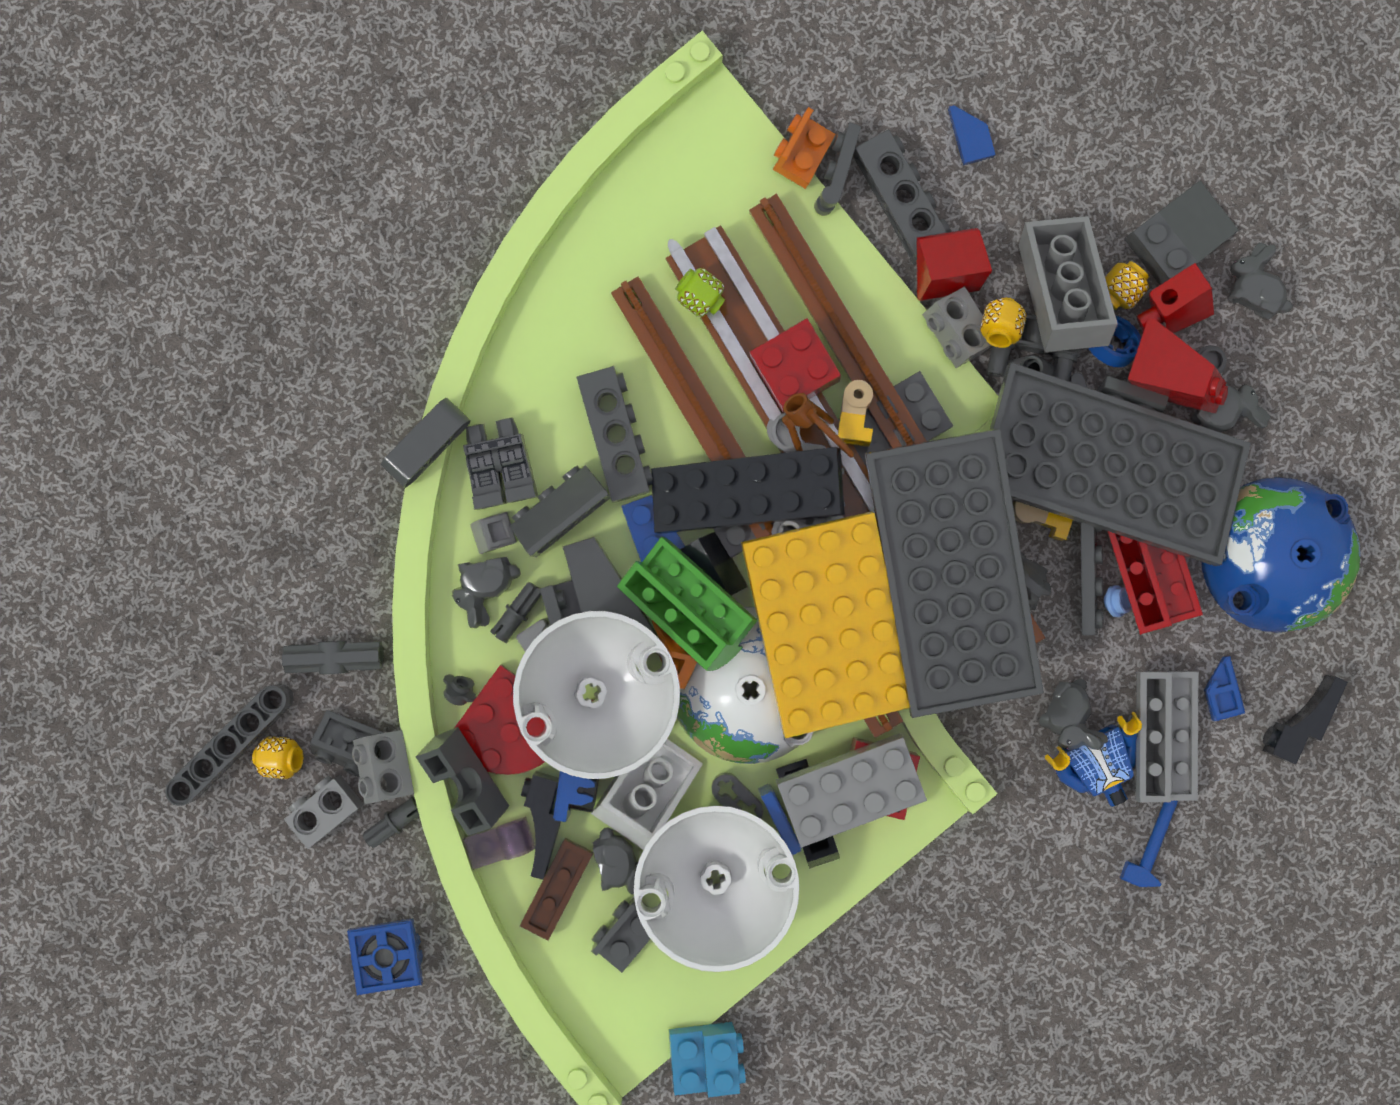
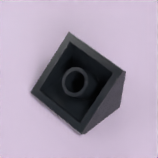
M715 532L705 535L680 549L729 595L732 596L748 587L733 558H730Z

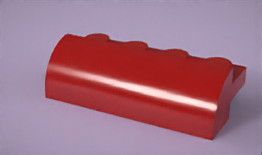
M1107 531L1140 635L1203 615L1185 556Z

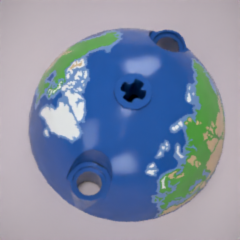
M1264 478L1240 487L1222 565L1213 566L1201 562V567L1206 585L1214 600L1233 619L1250 628L1264 632H1293L1314 626L1327 619L1347 599L1355 584L1360 567V544L1355 526L1348 514V504L1345 498L1338 494H1329L1311 483L1298 479ZM1326 501L1329 502L1332 506L1331 515L1329 514L1328 509L1326 507ZM1298 548L1303 549V552L1301 554L1297 552ZM1299 554L1303 556L1302 560L1297 559ZM1237 592H1240L1244 599L1243 605L1239 609L1233 604V597Z

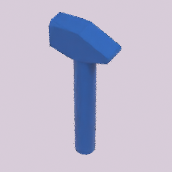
M1178 801L1163 802L1140 864L1137 865L1126 860L1120 875L1121 880L1139 887H1160L1162 885L1151 874V870Z

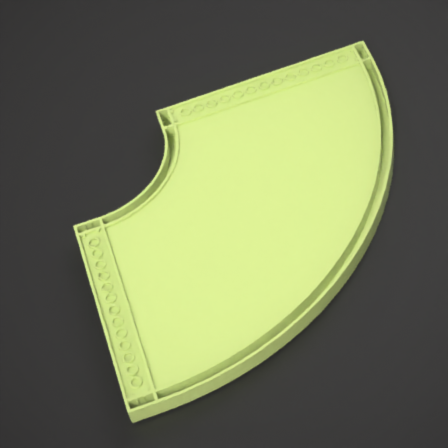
M703 31L699 32L612 106L569 151L537 190L504 237L477 283L453 332L432 385L423 418L441 400L448 398L471 420L467 427L478 424L485 425L487 440L499 438L496 421L514 418L519 434L524 435L538 496L550 486L557 489L565 482L562 477L577 465L580 469L586 465L610 495L576 377L614 366L616 374L623 372L628 391L623 392L622 395L625 405L632 404L637 422L631 423L634 436L641 435L645 453L640 454L643 467L649 465L651 470V468L711 462L611 294L612 291L621 287L622 282H629L637 276L642 281L746 457L780 453L779 449L770 441L767 429L700 317L694 315L678 302V291L675 288L679 282L666 261V257L671 255L668 248L669 239H674L685 249L704 238L705 232L720 225L784 331L808 318L841 374L840 382L822 392L837 419L840 418L844 391L851 381L749 214V210L760 204L761 199L765 197L768 199L776 193L892 385H897L919 371L922 373L953 424L951 429L930 441L990 430L999 396L970 361L955 368L952 361L945 355L943 347L935 334L927 326L926 320L922 315L927 309L840 204L837 203L832 212L826 216H822L815 211L814 204L825 188L814 174L809 185L804 189L773 170L778 160L774 153L784 137L722 63L723 55ZM764 211V214L767 217L768 221L772 226H774L770 218L768 217L767 213ZM632 290L633 293L635 294L636 298L638 299L639 303L641 304V302H640L639 298L637 297L636 293L634 292V290ZM625 294L631 306L633 307V309H635L629 297L627 296V294ZM611 395L602 397L599 402V408L605 412L612 411L617 405V399ZM614 426L608 432V439L614 443L621 442L626 436V431L621 426ZM465 429L412 484L405 488L399 523L392 604L393 664L399 723L403 732L414 797L422 828L441 883L461 929L490 984L520 1031L578 1105H621L622 1097L671 1058L669 1029L712 1024L969 811L974 814L998 793L955 743L937 714L912 718L909 708L899 710L897 712L903 722L876 738L864 719L814 731L807 743L799 745L786 755L769 762L756 764L734 763L709 754L695 744L676 719L667 739L702 762L703 765L668 821L684 812L699 807L722 806L712 794V781L721 773H731L760 801L763 808L762 820L779 834L758 788L766 784L771 785L794 831L777 786L776 779L779 778L776 771L777 768L807 759L808 765L811 767L848 753L853 737L877 742L899 733L903 736L908 751L916 752L920 756L917 775L927 801L907 808L905 820L884 816L834 835L833 838L840 859L809 869L803 848L800 852L792 855L799 877V899L794 919L786 935L772 951L753 964L736 970L712 972L687 967L671 959L651 939L622 973L599 953L597 956L591 952L594 942L591 940L603 924L608 928L615 920L612 914L623 900L629 903L634 897V894H630L627 891L626 886L602 891L601 874L598 864H596L594 853L549 941L520 927L543 881L531 877L535 856V827L530 808L524 806L526 797L521 796L522 788L526 777L532 779L536 771L558 778L560 771L544 762L532 770L519 774L504 775L488 772L509 804V807L491 829L468 836L451 811L458 800V789L455 782L451 778L432 783L416 759V756L433 737L454 729L473 703L467 702L464 705H454L446 700L444 697L446 684L443 682L446 675L451 674L454 677L464 676L474 681L473 692L477 697L501 664L516 674L525 653L516 639L517 635L541 619H546L549 623L542 595L527 614L528 620L526 622L522 621L510 637L508 643H504L496 638V634L493 635L490 630L494 628L507 610L505 606L512 604L528 582L535 584L539 588H544L572 580L562 546L593 537L596 538L622 579L635 561L641 562L621 506L650 495L653 497L652 485H648L650 493L613 503L610 498L538 557H531L516 536L517 543L480 554L473 536L471 523L507 512L510 523L513 524L515 521L512 517L525 506L531 509L540 501L538 498H532L474 510L471 481L463 445H467ZM622 457L617 462V470L622 474L632 472L635 467V462L630 457ZM500 473L503 489L505 490L502 473ZM712 528L676 533L686 546L715 531ZM741 552L734 556L733 560L748 587L732 595V597L743 607H755L744 554ZM507 557L511 565L514 564L520 569L521 575L513 579L510 587L499 597L484 599L483 606L490 617V623L485 627L470 628L467 611L460 608L452 597V591L461 587V573L458 564L467 562L474 564L490 559ZM645 614V616L653 626L652 619ZM652 653L648 656L646 664L650 671L655 672L661 668L662 661L657 653ZM748 681L743 683L742 686L745 690L743 696L748 698L751 694L752 697H755L758 694L756 690L758 683L752 681L751 684ZM587 684L585 686L586 692L582 695L583 698L596 699L594 693L598 691L597 687L593 688ZM876 716L877 720L879 721L880 725L882 726L881 721L879 720L878 716ZM615 777L599 779L595 806ZM721 780L718 783L720 786L718 793L720 795L727 793L733 799L737 797L732 790L734 783L731 780L727 783ZM556 796L552 806L553 810L555 809ZM742 800L738 802L743 811L756 816L754 812L755 804L747 806ZM571 810L567 821H561L547 872L564 838L593 852V842L600 838L599 835L603 828L609 826L592 815L591 812ZM612 829L614 835L623 837L632 845L636 861L639 862L643 849ZM778 864L773 868L772 874L778 879H783L789 875L790 867L786 864ZM719 870L711 871V877L707 879H713V883L718 884L720 883V877L724 876V874L719 875ZM648 893L642 897L643 903L650 908L658 906L661 902L659 896L654 893Z

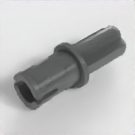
M528 582L512 604L505 606L507 610L490 632L493 635L496 634L495 637L502 642L508 643L510 637L522 621L526 622L528 620L527 614L541 597L540 588Z
M410 797L409 800L394 811L385 812L383 819L363 833V838L369 847L375 848L393 834L402 833V828L419 816L415 797Z

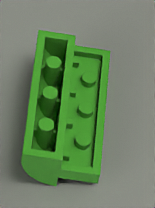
M661 537L643 562L635 561L617 585L631 601L706 671L717 670L731 661L743 648L740 643L758 621L665 537Z

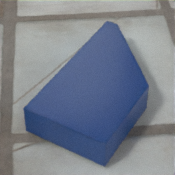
M955 105L949 106L948 112L963 166L994 158L996 154L988 125Z
M1224 656L1204 689L1212 721L1245 714L1231 657Z

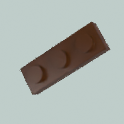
M564 838L520 927L549 941L594 852Z

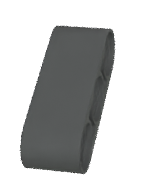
M444 398L383 459L381 466L404 488L408 487L467 428L471 420L448 398Z

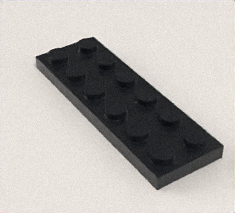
M838 447L651 468L653 478L654 532L659 534L845 515L841 449Z

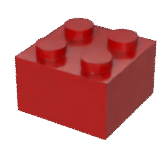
M808 318L750 351V358L782 413H785L783 410L785 402L794 394L805 393L811 399L840 382L841 379L840 372Z

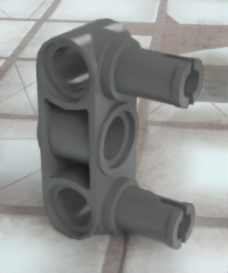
M1027 315L1022 337L1017 343L1006 348L992 346L987 374L1004 377L1010 352L1016 347L1023 351L1052 355V359H1054L1053 376L1070 382L1073 363H1077L1081 349L1044 352L1036 315Z

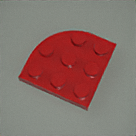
M502 664L454 728L458 727L487 772L511 775L532 770L542 765L545 761L532 750L520 733L513 705V686L516 674ZM540 717L531 718L526 726L528 734L531 736L540 735L545 727L544 721Z

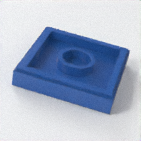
M766 784L758 788L760 796L791 854L794 855L800 852L802 848L771 785Z

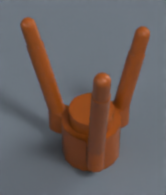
M797 393L789 397L783 407L786 415L782 418V422L788 428L796 451H803L795 426L808 428L815 423L850 458L854 457L855 454L848 445L823 421L825 420L827 423L833 424L834 419L813 403L805 393Z

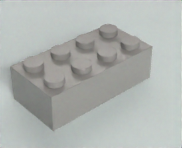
M1089 216L1025 222L1019 242V249L1044 352L1109 346L1117 327V320Z
M900 733L776 779L801 848L927 801L905 740Z

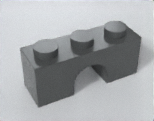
M458 727L433 737L416 756V759L432 783L451 778L455 782L458 789V800L451 811L468 836L491 829L509 807V804Z

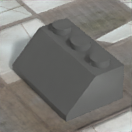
M578 465L572 468L562 477L565 480L562 485L557 489L550 486L537 497L540 501L531 509L525 506L512 517L515 522L509 527L531 557H538L611 498L586 465L582 469Z

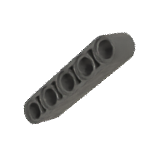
M275 684L263 688L168 782L165 789L168 801L173 805L183 806L197 800L290 708L294 699L291 689L284 684ZM273 690L279 692L282 696L280 707H275L270 702V694ZM250 713L255 714L259 719V726L256 730L251 729L247 724V717ZM227 736L232 737L236 742L234 752H230L225 748L224 741ZM204 759H208L213 765L211 775L206 774L202 770ZM181 782H185L190 787V795L188 797H184L179 791Z

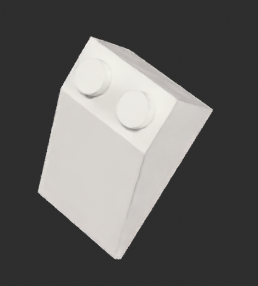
M667 739L650 760L637 769L620 776H615L591 814L644 850L653 835L667 823L703 763Z

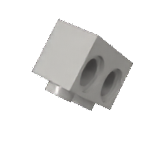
M965 287L936 301L922 314L928 328L935 334L943 347L945 355L952 361L955 368L980 356L992 347L980 331L983 315Z
M402 730L353 740L352 756L355 764L358 766L360 776L358 788L365 804L414 794ZM375 745L380 748V758H377L375 755ZM381 777H384L387 783L385 791L380 784Z
M328 775L313 787L316 791L313 796L308 800L302 796L288 807L292 813L285 817L284 821L307 849L314 846L364 805L341 775L333 780ZM330 791L340 794L342 798L340 807L330 804L328 800ZM306 811L315 815L317 820L315 827L305 824L303 816Z

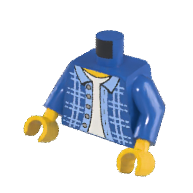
M1132 712V719L1128 722L1124 720L1122 715L1117 717V721L1122 728L1121 730L1113 724L1098 730V732H1102L1108 737V742L1104 744L1101 750L1090 749L1085 745L1071 750L1058 746L1056 747L1058 755L1052 759L1047 754L1045 755V760L1054 768L1059 780L1078 793L1087 792L1092 796L1104 793L1111 807L1125 802L1128 798L1121 783L1134 777L1132 769L1136 766L1137 734L1142 728V723L1135 712Z

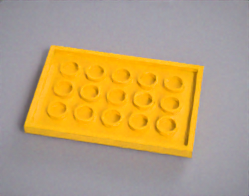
M866 512L741 542L785 738L909 708L886 566L874 512Z

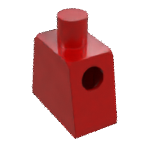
M1196 263L1153 289L1149 293L1151 308L1138 314L1136 319L1143 331L1148 318H1153L1174 334L1214 315L1212 287Z

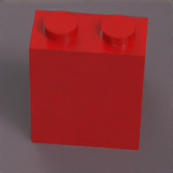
M1148 318L1128 376V381L1132 385L1168 396V402L1216 414L1219 405H1224L1228 395V386H1226V382L1217 368L1157 320Z

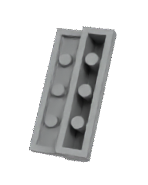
M1136 671V715L1142 723V728L1138 732L1136 740L1135 800L1137 802L1198 801L1199 672Z

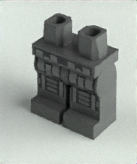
M514 418L496 421L499 438L487 440L484 424L466 428L467 445H463L471 481L474 510L538 497L524 435L519 434ZM500 473H502L505 490L503 489Z

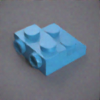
M732 1022L669 1029L674 1096L707 1092L708 1098L740 1094V1084L746 1083L743 1063L738 1064V1053H743L744 1047L742 1034L736 1033Z

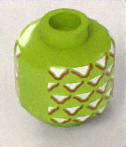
M690 268L675 288L678 291V302L697 317H702L708 312L714 315L725 301V298L721 296L724 291L723 283L704 268H698L695 271Z

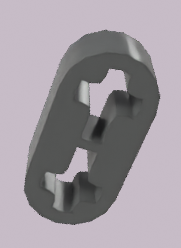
M721 773L714 778L711 786L712 794L722 806L742 810L738 804L740 800L747 806L755 804L754 812L757 817L762 819V804L736 776L731 773ZM721 780L725 783L731 780L734 783L732 790L737 795L735 799L727 793L723 795L718 793L720 790L718 783Z

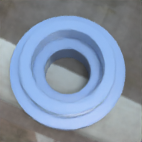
M1119 585L1110 586L1104 596V606L1113 617H1122L1132 609L1125 587L1122 588Z

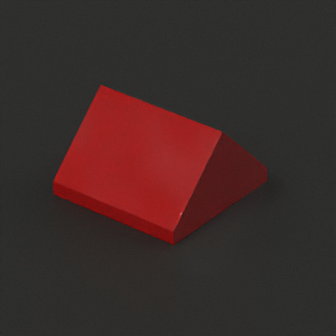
M978 228L917 237V299L919 301L946 297L963 287L967 289L968 293L980 291L991 274L992 268L981 232Z

